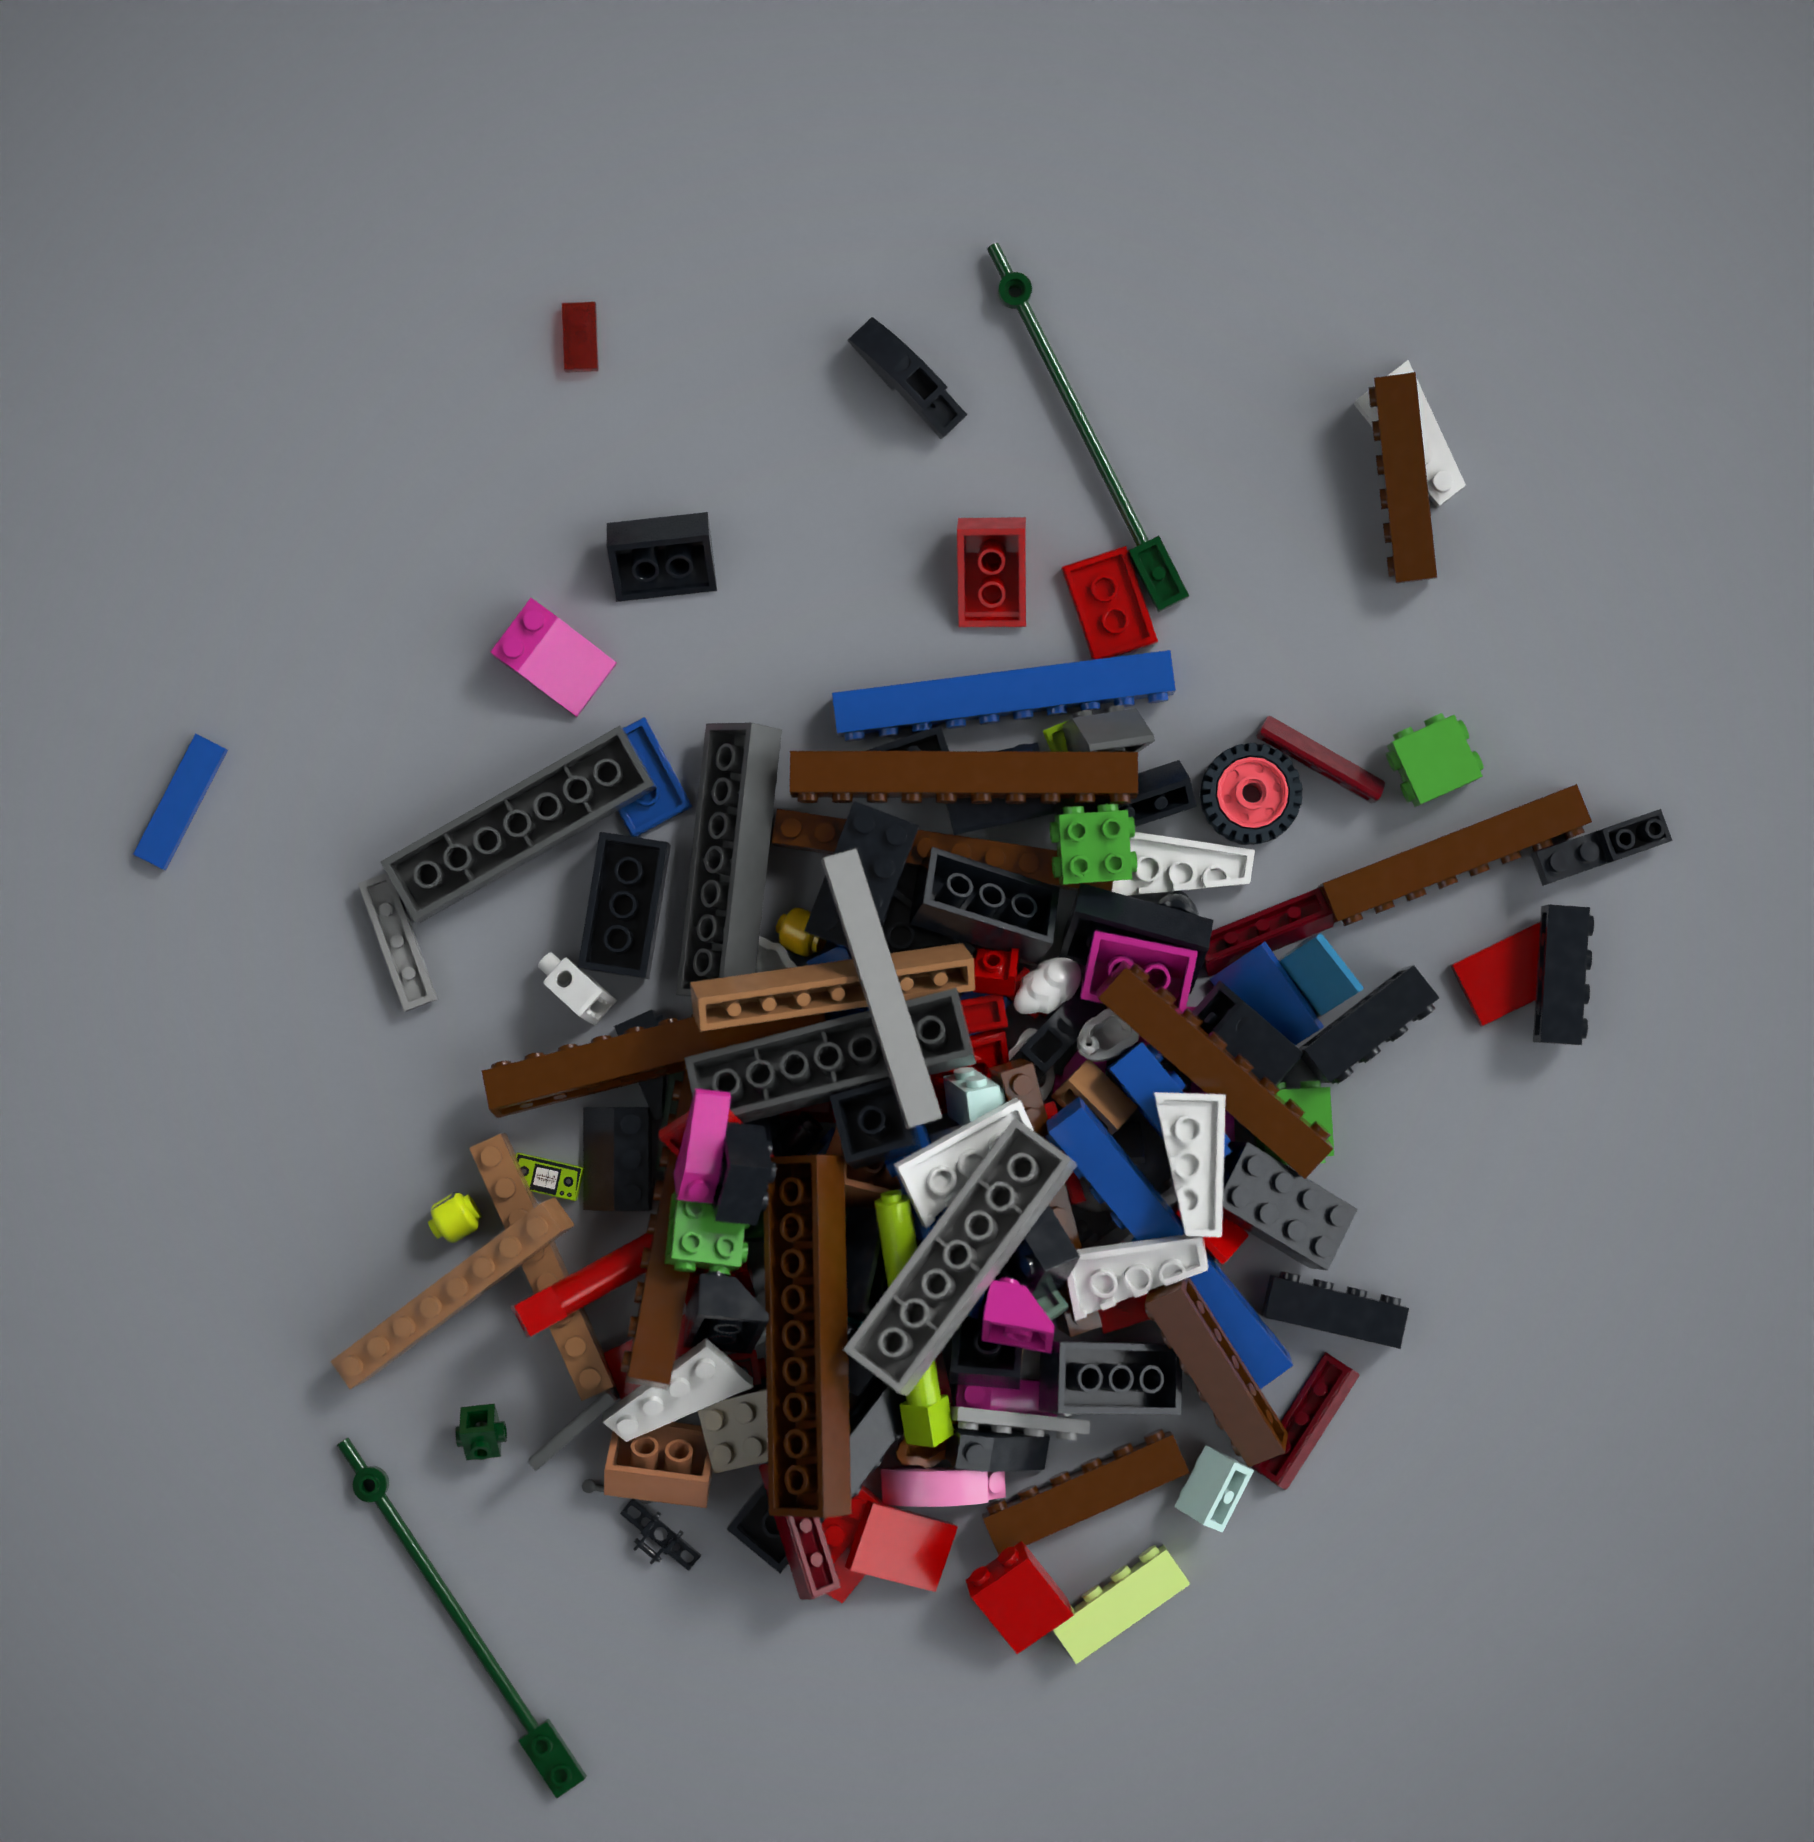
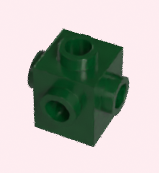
M495 1403L460 1408V1426H456L455 1435L457 1447H463L466 1460H484L501 1457V1443L507 1442V1428L505 1421H499Z

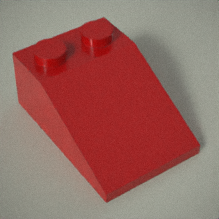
M1026 517L958 518V627H1026Z

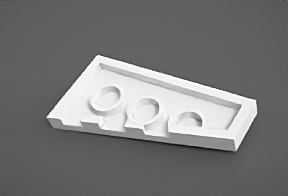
M1407 360L1388 376L1412 373L1414 371L1409 360ZM1417 380L1429 499L1438 508L1463 489L1466 484ZM1368 390L1355 400L1354 405L1372 426V421L1379 420L1377 407H1370Z
M1135 832V837L1130 838V849L1135 851L1137 855V872H1132V880L1113 881L1112 892L1133 896L1248 885L1251 881L1255 850Z
M1153 1092L1185 1236L1222 1237L1225 1095Z
M1014 1098L894 1164L921 1224L925 1228H928L936 1220L935 1217L943 1209L950 1206L1014 1117L1034 1131L1019 1099Z
M1178 1235L1076 1249L1080 1258L1067 1279L1075 1321L1087 1317V1314L1102 1309L1103 1311L1116 1306L1117 1302L1134 1296L1137 1298L1145 1295L1149 1290L1161 1285L1168 1286L1207 1271L1208 1260L1204 1238L1200 1236Z
M706 1338L674 1361L671 1381L667 1390L641 1385L603 1413V1423L627 1442L752 1388L753 1378Z

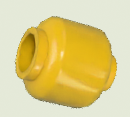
M793 908L787 915L782 914L777 922L776 933L779 934V943L786 950L803 957H809L815 952H821L827 941L804 932L811 912L803 908Z

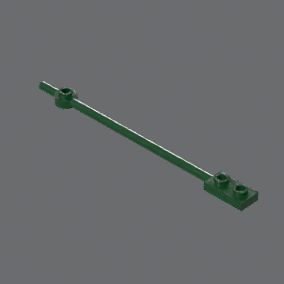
M998 242L990 245L987 251L1001 277L998 287L999 299L1006 307L1018 310L1136 544V547L1130 549L1128 553L1157 612L1159 613L1187 599L1189 594L1160 536L1151 540L1148 539L1029 304L1032 294V284L1029 278L1022 273L1013 272ZM1011 288H1018L1021 294L1018 297H1012L1008 291Z
M349 1437L337 1444V1447L356 1474L352 1484L355 1495L364 1502H375L526 1730L527 1733L521 1736L518 1741L557 1799L585 1780L587 1775L550 1719L548 1718L538 1724L386 1495L389 1488V1478L386 1472L377 1466H367ZM366 1479L374 1481L375 1489L373 1491H368L364 1487Z

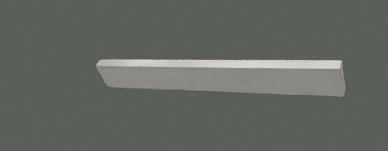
M857 849L824 857L821 860L906 1128L910 1129L942 1118V1114Z

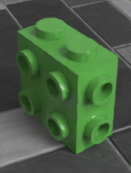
M1443 713L1435 715L1424 721L1426 727L1415 732L1412 727L1393 734L1395 741L1387 745L1389 750L1386 753L1387 761L1393 771L1398 770L1403 781L1400 784L1402 794L1407 802L1412 801L1414 807L1483 777L1481 770L1484 769L1482 760L1476 751H1471L1466 740L1469 739L1468 730L1462 720L1457 721L1455 714L1447 718L1444 717Z
M1118 804L1097 805L1098 812L1084 813V806L1063 807V814L1055 815V822H1050L1049 829L1051 843H1056L1057 857H1052V872L1054 878L1059 877V884L1132 880V872H1137V855L1135 851L1130 849V838L1135 837V823L1133 817H1128V810L1119 811Z
M1321 1080L1300 1081V1088L1287 1089L1286 1082L1279 1083L1277 1087L1280 1091L1277 1095L1285 1102L1292 1099L1305 1111V1114L1302 1116L1311 1125L1317 1121L1331 1134L1328 1140L1333 1150L1327 1156H1334L1330 1087H1321ZM1254 1135L1255 1147L1281 1163L1288 1165Z
M675 1191L671 1194L665 1264L675 1265L674 1270L680 1272H695L696 1268L709 1269V1271H719L730 1276V1272L739 1269L741 1263L745 1264L747 1260L748 1243L743 1241L744 1230L748 1229L749 1225L715 1221L712 1203L677 1200Z

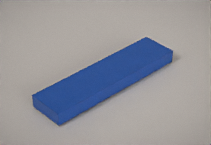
M198 734L194 735L133 855L163 870H167L228 749Z

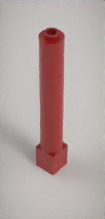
M645 1233L513 1305L511 1309L526 1337L529 1338L568 1315L646 1273V1269L640 1268L644 1247L650 1248L652 1235Z

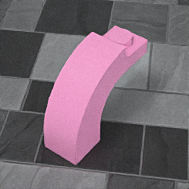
M918 1466L881 1469L882 1504L909 1507H943L989 1503L988 1500L1006 1498L1005 1471L983 1472L955 1469L954 1467H931L925 1469Z

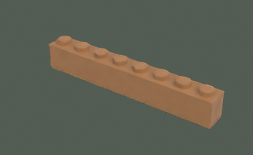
M963 943L890 953L905 1001L957 988L958 993L975 990L974 958ZM853 959L690 982L692 1012L700 1031L867 1007Z
M501 1133L469 1149L506 1230L535 1208L538 1203L529 1188L507 1134ZM555 1241L521 1265L534 1294L569 1275ZM584 1307L549 1326L581 1401L615 1386L604 1351Z
M555 1197L541 1202L330 1362L349 1389L366 1382L575 1226V1224Z

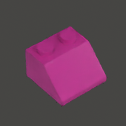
M999 1278L998 1281L993 1280L989 1286L983 1317L982 1341L1051 1354L1055 1326L1028 1288L1019 1285L1020 1283L1017 1280L1011 1278Z

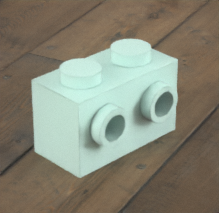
M972 1067L958 1068L954 1070V1074L943 1076L948 1116L961 1126L1006 1103L1002 1087Z
M1205 1445L1202 1453L1196 1460L1190 1477L1181 1489L1174 1507L1199 1523L1223 1533L1254 1470L1227 1454Z

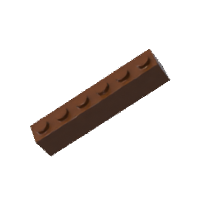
M1416 372L1374 378L1375 386L1368 387L1370 407H1377L1379 420L1372 421L1374 442L1381 441L1382 454L1376 455L1378 476L1385 475L1386 488L1379 489L1381 509H1388L1389 522L1383 523L1385 543H1392L1393 556L1387 557L1389 577H1395L1397 584L1438 579Z
M1190 1277L1168 1286L1161 1285L1149 1290L1144 1303L1147 1316L1151 1321H1156L1165 1344L1168 1348H1173L1179 1357L1182 1371L1185 1375L1191 1376L1196 1384L1200 1399L1204 1403H1208L1214 1412L1217 1426L1221 1430L1224 1429L1231 1439V1446L1235 1454L1239 1457L1242 1456L1248 1467L1284 1454L1288 1437L1287 1431Z
M1163 1429L1155 1430L1145 1435V1442L1134 1447H1132L1131 1443L1121 1445L1112 1450L1114 1456L1102 1461L1100 1457L1092 1458L1080 1465L1082 1470L1071 1475H1069L1068 1471L1058 1473L1049 1478L1051 1484L1039 1489L1036 1485L1029 1486L1017 1493L1019 1498L1006 1503L1005 1499H1001L986 1506L988 1512L983 1513L982 1518L998 1555L1004 1549L1015 1546L1020 1541H1023L1027 1546L1190 1473L1171 1431L1164 1433Z

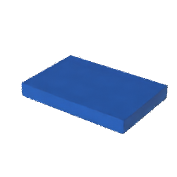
M645 717L623 728L657 787L652 792L618 810L632 837H638L693 807Z
M1263 942L1210 978L1214 986L1220 980L1294 1045L1299 1044L1324 1027L1266 942Z

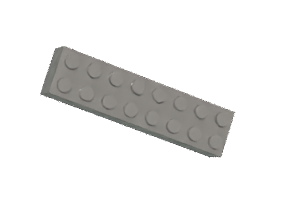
M1014 1117L843 1350L898 1393L908 1396L1077 1167V1164Z

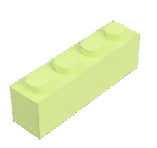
M1164 1544L1159 1548L1153 1545L1143 1551L1138 1556L1141 1561L1131 1568L1124 1565L1110 1576L1112 1581L1101 1588L1099 1585H1096L1082 1595L1084 1601L1074 1608L1071 1606L1074 1616L1053 1630L1076 1664L1190 1585L1188 1579Z

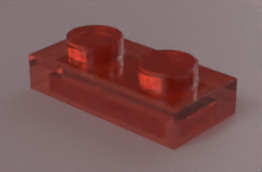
M596 302L562 303L565 372L599 371Z

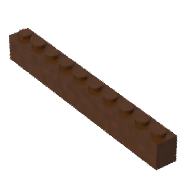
M790 751V795L792 798H797L799 803H817L818 798H832L833 803H852L853 798H867L868 803L881 804L887 803V798H901L902 803L917 804L922 803V798H936V803L953 804L957 803V798H971V803L988 804L991 803V798H1005V803L1024 804L1026 803V798L1040 799L1042 804H1059L1061 799H1075L1076 804H1094L1096 799H1109L1110 804L1122 805L1129 804L1130 799H1136L1138 795V752Z
M777 809L772 844L777 847L833 855L847 819ZM924 830L918 831L905 865L919 867L931 847H935L1060 887V889L1078 891L1080 883L1059 884V877H1053L1052 857H1057V850ZM1113 881L1083 883L1108 891H1112Z
M820 1013L700 1031L692 1014L691 1018L679 1021L676 1018L660 1021L658 1026L647 1029L644 1027H633L627 1029L624 1035L612 1038L609 1035L593 1038L591 1043L580 1046L577 1044H566L559 1047L557 1052L549 1054L542 1052L526 1055L524 1060L513 1063L511 1061H499L492 1064L490 1069L482 1070L488 1107L496 1118L686 1071V1057L828 1021L827 1014Z
M687 1070L683 1071L681 1081L675 1080L671 1100L677 1101L675 1114L669 1113L666 1126L690 1111L693 1094ZM663 1146L659 1167H664L665 1171L663 1181L656 1180L653 1200L659 1201L657 1214L650 1213L646 1234L652 1235L650 1248L644 1247L640 1268L646 1269L644 1282L637 1281L634 1302L640 1303L637 1317L631 1316L627 1337H632L633 1342L631 1351H624L621 1372L627 1373L625 1380L627 1383L667 1390L672 1376L690 1272L674 1270L675 1265L665 1264L671 1194L676 1191L674 1170L678 1157L668 1147Z

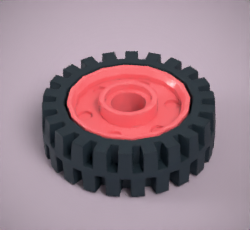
M1239 744L1222 752L1207 768L1200 789L1202 812H1204L1205 819L1209 825H1212L1214 831L1224 836L1225 839L1244 845L1265 843L1284 833L1297 817L1303 798L1302 782L1299 780L1300 775L1297 769L1293 767L1292 761L1282 755L1283 753L1278 749L1270 748L1271 746L1266 744ZM1250 785L1257 788L1260 794L1257 802L1251 803L1244 799L1242 792L1245 786Z

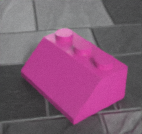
M1095 930L1080 991L1081 999L1102 1003L1097 998L1096 990L1124 960L1130 966L1136 963L1150 975L1147 981L1156 989L1160 986L1167 989L1176 998L1173 1004L1184 1012L1187 1006L1198 951Z

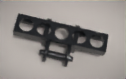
M631 1499L620 1514L641 1531L640 1534L643 1535L641 1540L635 1539L634 1543L637 1545L633 1550L636 1551L640 1548L652 1558L650 1561L651 1565L655 1560L658 1563L662 1560L659 1556L663 1552L666 1555L668 1553L689 1571L701 1557L698 1551L681 1538L684 1532L680 1530L676 1534L658 1519L661 1515L660 1512L653 1515L635 1499ZM634 1506L641 1512V1515L638 1518H633L628 1514L629 1507ZM647 1517L650 1521L644 1527L641 1524V1520ZM662 1527L666 1529L668 1534L665 1540H658L655 1537L654 1533L657 1528ZM648 1536L661 1546L657 1553L644 1543ZM676 1542L681 1545L678 1551L671 1550ZM687 1550L694 1556V1559L691 1562H686L681 1558L682 1551Z

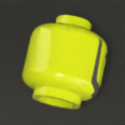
M453 1192L432 1205L430 1209L432 1219L428 1221V1225L437 1239L444 1237L448 1242L456 1243L478 1229V1219L482 1215L469 1194L464 1196L459 1192Z

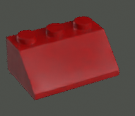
M863 1484L860 1492L851 1499L850 1515L828 1517L821 1523L841 1588L826 1594L840 1603L845 1601L866 1575L845 1568V1564L867 1500L882 1504V1500Z

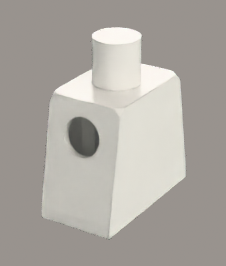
M550 952L538 964V968L548 976L543 983L579 1017L594 1026L618 1001L567 957L561 961Z

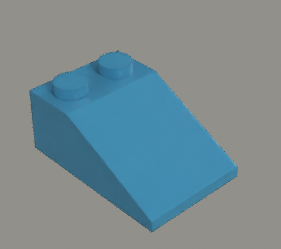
M1322 933L1305 939L1279 959V962L1317 1017L1324 1015L1364 989Z

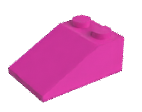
M532 598L528 600L490 651L496 659L576 717L579 716L617 664L612 658Z

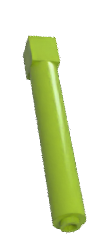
M900 1190L881 1193V1198L875 1201L888 1288L918 1249L910 1198L908 1195H903ZM935 1360L910 1394L906 1396V1401L900 1404L906 1444L934 1448L954 1435L948 1395L940 1393Z

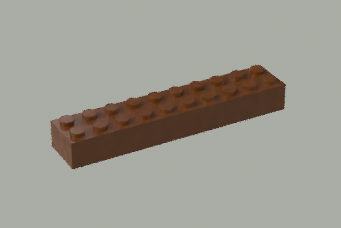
M844 1155L771 1157V1162L776 1164V1175L773 1184L768 1183L767 1186L768 1204L764 1212L765 1311L769 1314V1322L766 1326L769 1515L814 1518L850 1515L848 1353L843 1350L848 1344Z

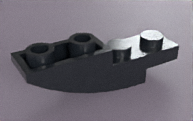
M871 317L847 340L892 391L896 389L940 439L944 438L967 416V413L946 391L948 388L946 384L904 342L875 318Z
M1658 809L1534 852L1531 856L1542 886L1668 843L1672 841L1662 810Z
M1080 986L1075 994L1044 1023L1010 1061L1022 1058L1033 1062L1037 1080H1039L1077 1041L1084 1024L1108 1007L1103 1003L1081 999Z

